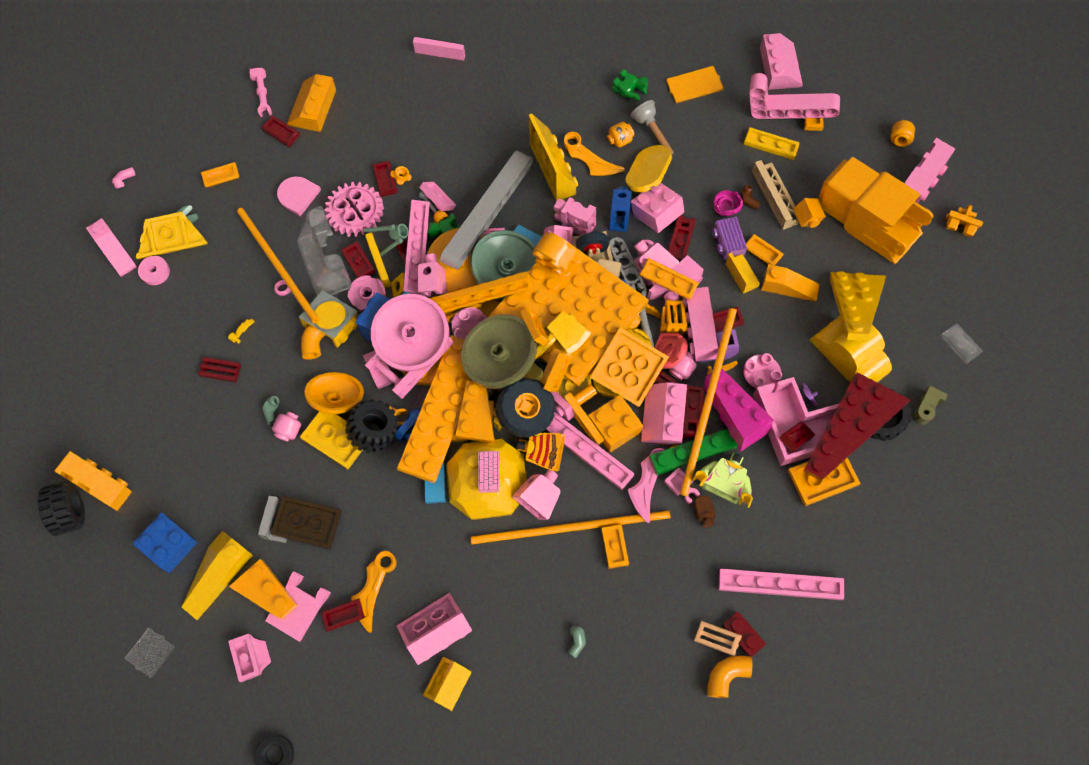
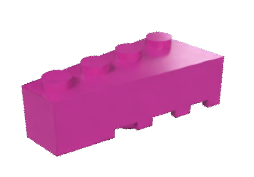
M721 368L712 405L719 412L720 419L723 423L725 422L729 429V434L732 439H735L738 444L737 447L741 452L768 434L774 419ZM712 373L705 378L704 392L706 394Z

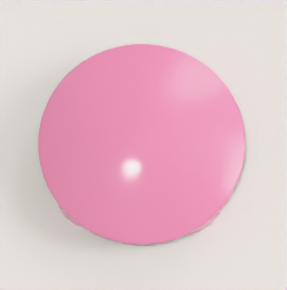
M476 308L460 310L452 320L451 328L453 335L465 340L469 332L478 323L487 318L486 315Z
M768 353L750 357L743 368L746 381L756 389L771 383L776 385L782 377L780 366Z

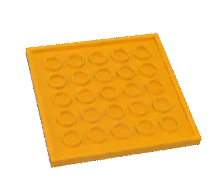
M569 242L567 244V246L571 249L573 245ZM574 247L577 254L561 276L553 273L550 267H542L535 263L527 272L533 281L534 288L507 295L488 318L507 314L516 316L524 321L520 311L527 308L537 315L548 336L550 332L547 330V326L563 311L568 315L571 313L577 319V322L591 333L587 340L570 354L572 359L564 375L567 380L578 387L596 366L618 327L626 330L649 303V299ZM555 341L538 358L548 364L555 348L566 351Z

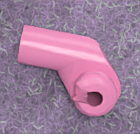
M133 167L119 171L113 177L112 184H114L116 189L124 187L122 180L136 175Z

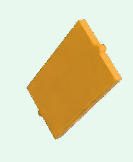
M714 66L666 79L670 89L669 93L672 94L676 103L723 90L720 76L717 75Z

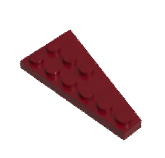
M856 372L803 472L822 481L911 400Z

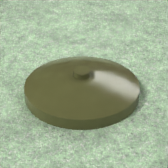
M507 314L491 316L478 323L467 335L461 351L463 369L476 384L490 389L504 388L519 381L530 370L536 357L537 342L534 341L526 323L522 319Z

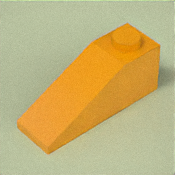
M768 264L764 273L761 290L816 302L820 284L788 268Z

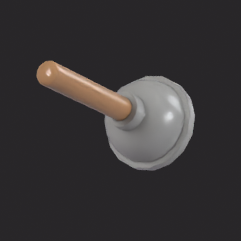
M649 100L642 103L632 111L630 117L638 123H645L649 126L659 143L670 148L671 154H673L672 148L655 123V102Z

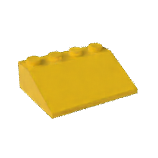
M529 114L530 147L556 202L559 198L565 199L576 195L577 179L575 176L572 177L569 163H565L563 150L558 148L555 134L552 135L546 125L533 114Z

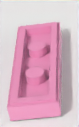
M414 37L415 53L463 61L465 59V49L462 44Z

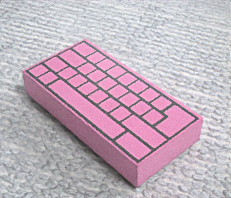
M499 451L479 452V493L499 492Z

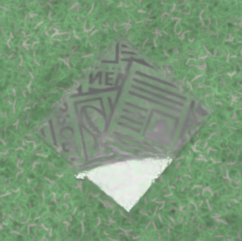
M148 627L125 659L133 664L136 670H141L147 676L153 678L175 649V646L164 639V635H159Z

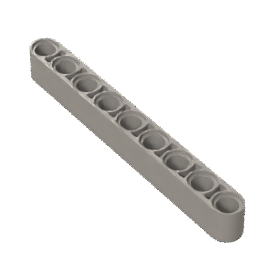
M517 150L514 152L441 254L440 262L456 270L462 266L529 171L533 157Z

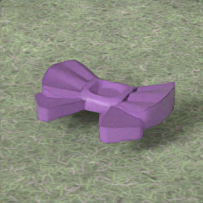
M804 382L802 384L804 386L803 391L812 405L816 407L818 403L814 397L818 393L817 391L811 393Z

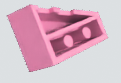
M938 138L934 140L929 151L925 153L921 162L915 167L905 182L906 185L921 194L915 201L916 203L927 198L930 193L928 191L929 187L933 189L939 181L937 176H942L948 168L946 163L955 151V148Z

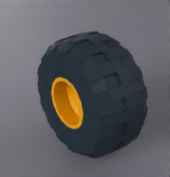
M522 378L513 384L505 386L500 392L496 402V416L500 425L508 433L516 437L529 438L545 431L553 421L556 410L554 396L551 392L544 389L545 385L540 381Z

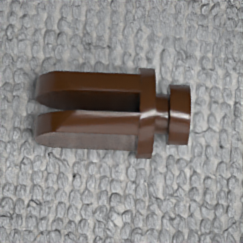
M708 496L698 497L694 503L698 522L702 523L703 528L714 526L716 512L712 499Z

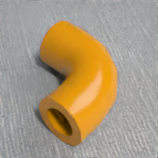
M310 325L305 328L301 337L302 358L306 360L321 356L319 344L321 339L326 336Z
M730 656L718 662L710 672L707 696L728 698L729 684L732 679L736 677L751 678L752 657Z

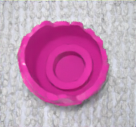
M721 191L717 193L713 202L716 213L724 217L738 213L743 206V200L737 191Z

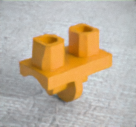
M968 205L966 209L959 207L957 212L951 210L945 218L947 219L946 229L956 231L959 224L964 225L965 228L962 234L968 237H972L982 226L983 221L974 219L977 213L971 211L972 205Z

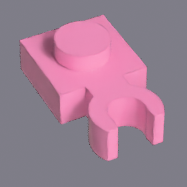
M680 468L675 470L664 481L677 497L680 495L685 473ZM690 487L688 496H684V500L688 504L692 503L689 494L692 493L696 497L700 495L697 489Z

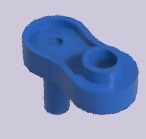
M420 408L417 410L413 409L408 414V420L397 430L395 438L401 443L409 440L421 411Z

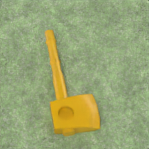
M563 311L547 326V330L550 332L548 335L550 343L547 346L537 345L535 360L555 341L568 354H571L587 340L591 333L577 322V319L571 313L568 315Z

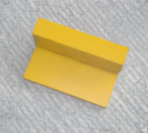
M732 253L728 254L725 265L742 294L759 287L760 282L743 254L736 257Z
M442 657L423 696L452 711L471 671L450 659Z

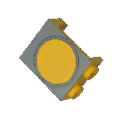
M322 290L310 304L319 317V321L313 323L305 311L299 316L303 327L312 326L330 337L335 347L338 348L347 340L348 335L353 329L358 327L356 320L359 313Z

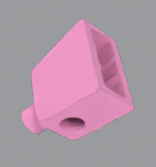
M642 239L634 246L640 253L634 259V263L640 273L648 258L670 269H673L679 263L659 243H654L648 247ZM643 278L647 286L655 285V283Z
M426 254L425 263L418 265V293L427 298L448 293L445 269L437 263L436 254Z
M547 470L544 476L542 474H533L513 494L512 498L538 520H548L561 493L560 489L553 484L558 475L552 470Z

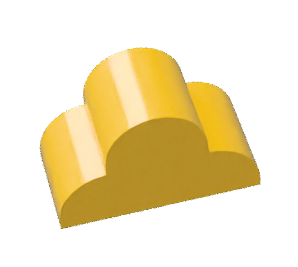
M838 316L809 340L849 382L852 381L855 373L858 372L878 383L892 370L891 362L883 352L885 347L884 339L873 325L871 326L867 341L847 340L841 317Z

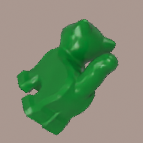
M626 69L620 72V76H622L620 79L616 77L613 81L612 91L619 93L622 97L639 101L640 96L637 93H633L635 88L643 94H647L648 79L646 77L637 78L635 75L629 74Z
M453 213L450 214L449 218L439 223H428L427 234L429 240L438 234L442 235L447 231L461 227V225H457V220Z

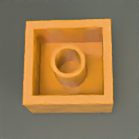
M621 394L588 415L605 439L602 443L609 453L642 432L643 424Z

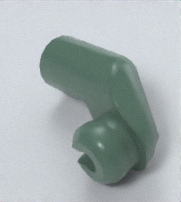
M275 395L270 396L262 407L268 425L274 424L276 420L274 412L280 400Z
M574 625L570 628L574 644L567 653L576 659L586 645V638L583 628Z

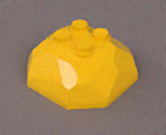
M495 439V443L481 441L463 443L446 463L449 502L471 520L511 515L519 506V503L512 496L527 481L524 454L503 439ZM481 451H499V492L479 493L478 455Z

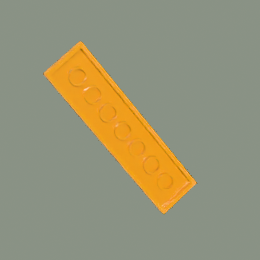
M453 335L450 338L454 343L443 354L397 467L398 471L434 484L458 425L466 382L472 381L464 371L461 362V351L465 340Z

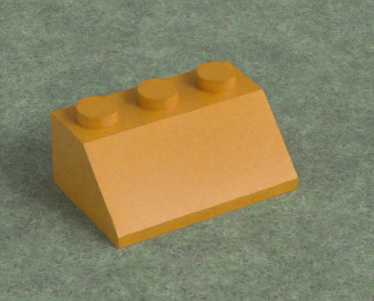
M315 74L303 81L287 125L321 132L336 92L332 77Z

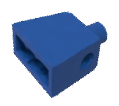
M620 186L618 189L613 190L609 226L611 231L627 232L632 192L625 186ZM617 211H623V216H618Z

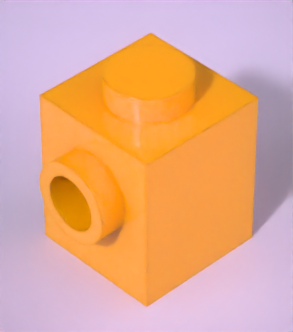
M804 198L793 208L801 227L814 228L826 217L818 198Z

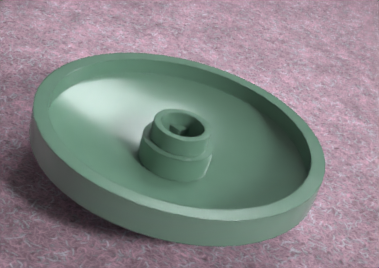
M499 230L487 234L476 244L471 255L470 268L476 284L479 285L517 273L528 272L536 263V257L533 256L532 252L536 245L524 235L514 231ZM506 296L496 299L502 301Z

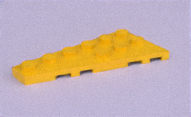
M842 271L837 273L831 272L829 279L847 340L867 341L886 276L864 273L852 274Z

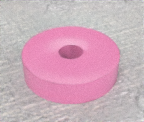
M159 256L147 257L138 267L140 278L148 285L163 283L170 273L168 264Z

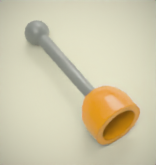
M424 192L419 193L421 199L425 202H430L424 195ZM431 203L429 204V207L435 213L433 217L435 223L449 218L444 211H437Z

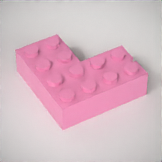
M794 377L778 381L776 385L771 383L757 387L753 395L755 401L774 419L768 435L780 466L811 457L839 405L835 404L808 412ZM803 421L815 433V436L799 449L792 452L779 437Z

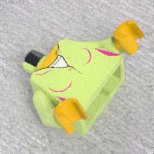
M733 453L730 460L721 458L719 462L713 461L694 475L692 481L698 479L701 482L699 486H702L703 489L734 504L738 502V505H741L742 502L748 504V508H750L753 500L750 478L746 475L747 469L740 466L743 461L741 455Z

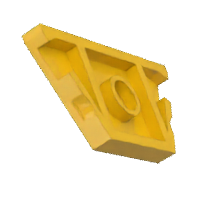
M183 212L145 219L144 232L140 238L141 244L136 258L144 259L150 256L208 245V242Z

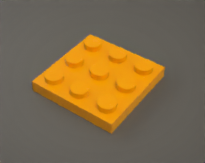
M618 327L589 377L616 394H621L623 398L640 407L669 357Z

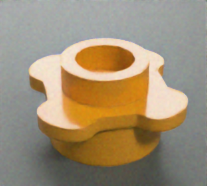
M399 166L390 173L391 177H394L399 185H403L405 181L411 180V175L406 167Z

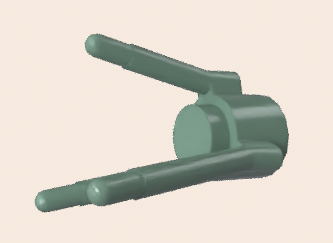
M399 224L396 226L365 228L363 232L389 230V236L395 242L380 253V256H383L396 245L403 242L402 239L408 236L409 232L406 225Z

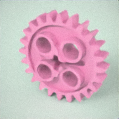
M352 182L349 187L345 183V188L343 189L338 186L339 191H332L333 197L328 196L329 202H325L327 207L324 209L325 216L330 227L333 226L335 231L339 230L341 235L346 232L348 237L351 233H354L355 237H357L358 232L364 235L363 229L370 228L371 226L377 227L375 222H381L379 216H383L382 210H384L379 192H375L374 187L369 189L368 184L362 187L361 182L357 186ZM346 198H348V199L351 201V204H352V206L354 207V209L351 208V206H350L349 202L346 200ZM355 210L358 211L359 216H360L363 220H360V219H359V217L357 216V213L355 212Z

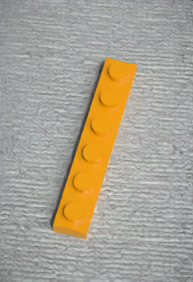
M526 271L429 299L433 300L445 313L534 288L532 279Z

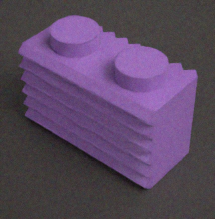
M737 217L717 220L714 228H712V235L718 241L717 250L719 255L722 254L723 260H726L730 253L734 257L741 254L745 256L747 246Z

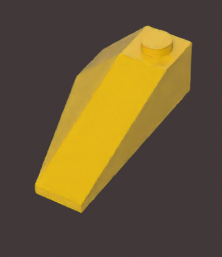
M222 531L208 547L182 608L198 620L253 555Z

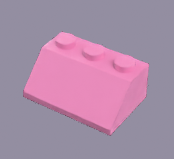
M781 33L763 35L760 52L767 77L768 90L802 87L803 84L794 43Z
M667 382L651 386L645 396L641 442L670 446L681 445L687 384Z
M450 592L396 625L406 647L418 665L472 631Z

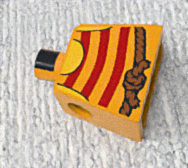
M539 433L529 437V441L519 439L517 450L527 452L526 461L552 471H559L566 434Z

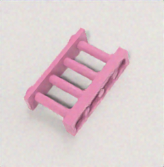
M450 337L444 353L454 343ZM377 353L372 354L368 358L365 366L372 372L377 368L395 384L393 391L403 399L435 363L422 370L407 371L404 378L397 377L387 368Z

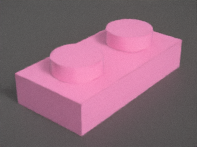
M422 182L419 188L427 198L433 201L437 209L440 211H451L455 208L456 204L435 182Z
M551 392L556 404L555 411L560 417L564 416L569 421L574 417L571 405L558 392Z

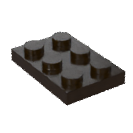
M283 496L271 535L331 550L342 510Z

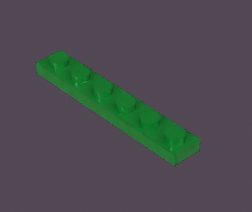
M729 429L703 437L697 461L737 448L738 444L734 438L732 439ZM694 440L650 455L649 459L656 476L688 465Z

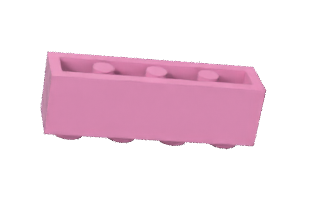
M708 287L696 288L691 300L683 298L685 309L688 308L686 322L687 324L690 323L691 326L687 328L688 338L693 339V343H690L691 355L695 354L697 362L716 359L718 343Z

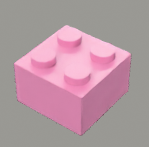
M662 183L657 187H650L649 191L640 193L631 201L634 217L657 233L661 232L684 213L682 197Z

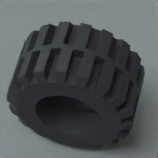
M370 399L369 402L363 400L361 404H356L355 408L352 409L346 423L345 433L348 434V441L352 440L351 445L353 447L358 446L357 450L362 451L363 449L366 450L365 453H370V451L378 453L379 449L383 451L391 444L399 423L397 422L398 416L394 415V409L390 410V405L387 403L384 405L382 404L383 401L380 400L378 402H375L374 399ZM363 422H373L377 424L381 430L372 431L368 429L363 424Z
M64 481L42 487L39 490V515L42 523L51 535L58 536L83 528L85 521L84 504L79 491L72 482Z

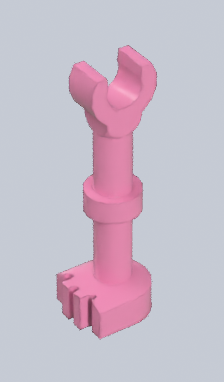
M263 68L250 69L251 80L257 81L258 88L256 92L260 100L258 113L260 117H263L262 112L267 110L269 116H271L272 110L267 104V89L264 87L263 81L266 78V71Z

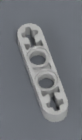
M619 237L611 239L609 245L614 262H619L622 258H626L629 261L628 265H621V278L635 290V285H637L638 291L642 292V295L646 297L647 288L625 241ZM614 244L620 246V254H618L619 251L616 247H614ZM632 273L636 276V279L629 281L626 276Z

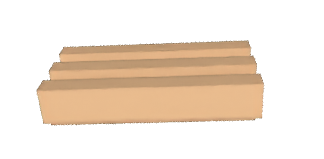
M701 621L694 641L735 656L742 636ZM705 627L707 629L734 638V642L713 635L711 633L703 631V629ZM701 635L732 646V648H725L700 637Z

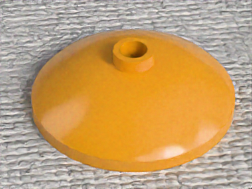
M330 372L320 374L312 378L305 387L307 403L314 409L327 414L348 412L355 408L356 404L361 403L364 397L362 384L353 376L344 373Z

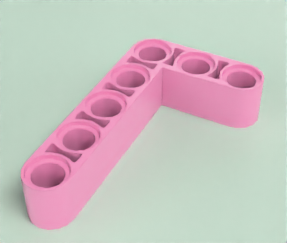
M762 73L753 74L750 81L751 115L756 119L832 118L839 115L840 96L838 94L768 95L766 75Z

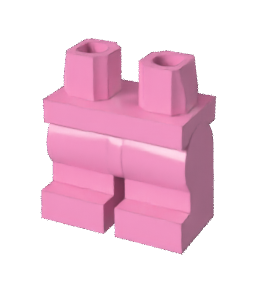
M570 197L567 202L559 198L555 203L554 210L557 212L554 217L555 220L562 223V226L573 227V233L578 235H584L594 230L596 226V207L589 205L588 208H585L581 203L574 202V199Z

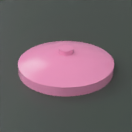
M404 294L390 299L378 310L371 326V341L378 356L389 366L401 371H418L435 363L444 353L449 341V324L444 312L433 300L418 294Z

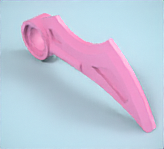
M656 448L650 455L664 451V449ZM650 456L641 462L642 477L634 487L628 489L635 509L647 523H650V500L657 479L649 459Z

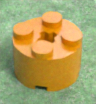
M545 232L532 252L533 256L536 257L535 262L542 267L548 266L553 273L561 276L576 256L577 251L573 246L570 249L567 246L568 242L562 237L551 232L549 234Z

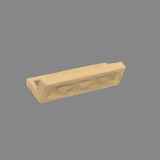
M762 160L755 162L752 173L782 230L800 224L793 209L795 204L773 163L764 165ZM768 169L771 171L772 177L767 172ZM775 185L779 186V188H780V191H779V192H778L777 188L775 187ZM782 199H784V200L787 201V203H788L787 207H786V205H785V203L783 202ZM790 214H793L796 219H795V220H792L793 218L791 217Z

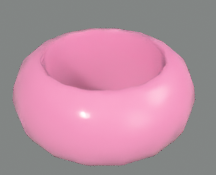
M278 281L274 286L275 293L280 296L288 295L291 291L288 286L285 291L278 290L281 285H287L285 281Z

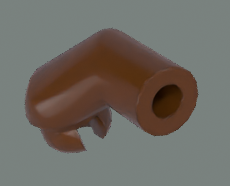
M745 185L740 192L743 203L757 210L761 202L752 197L751 192L753 188L750 185Z

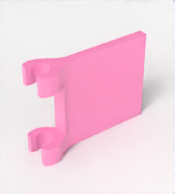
M293 571L285 589L298 606L283 620L270 613L265 621L301 642L331 592L320 588L316 597L311 596L297 587L304 576Z

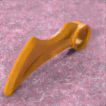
M569 132L565 135L564 147L568 150L571 158L580 159L587 164L590 176H609L625 171L624 167L601 159L581 144V136L578 133ZM576 139L577 143L575 145H570L568 143V140Z
M388 551L380 552L375 560L366 567V584L359 593L351 597L352 601L360 598L365 619L360 620V622L369 633L372 632L374 604L385 574L393 571L397 564L395 556ZM387 556L391 558V564L385 568L381 566V560Z

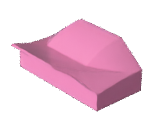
M250 634L228 641L239 682H244L261 675L263 669L271 663L265 641L255 639Z

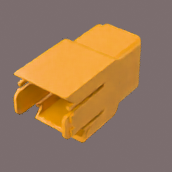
M851 157L849 161L844 159L827 177L818 199L823 211L844 224V229L847 233L893 264H896L923 234L920 228L923 225H929L933 218L930 210L915 202L921 195L919 192L887 172L879 174L854 157Z

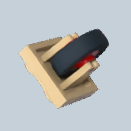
M606 231L590 232L573 237V246L598 263L599 259L613 261Z

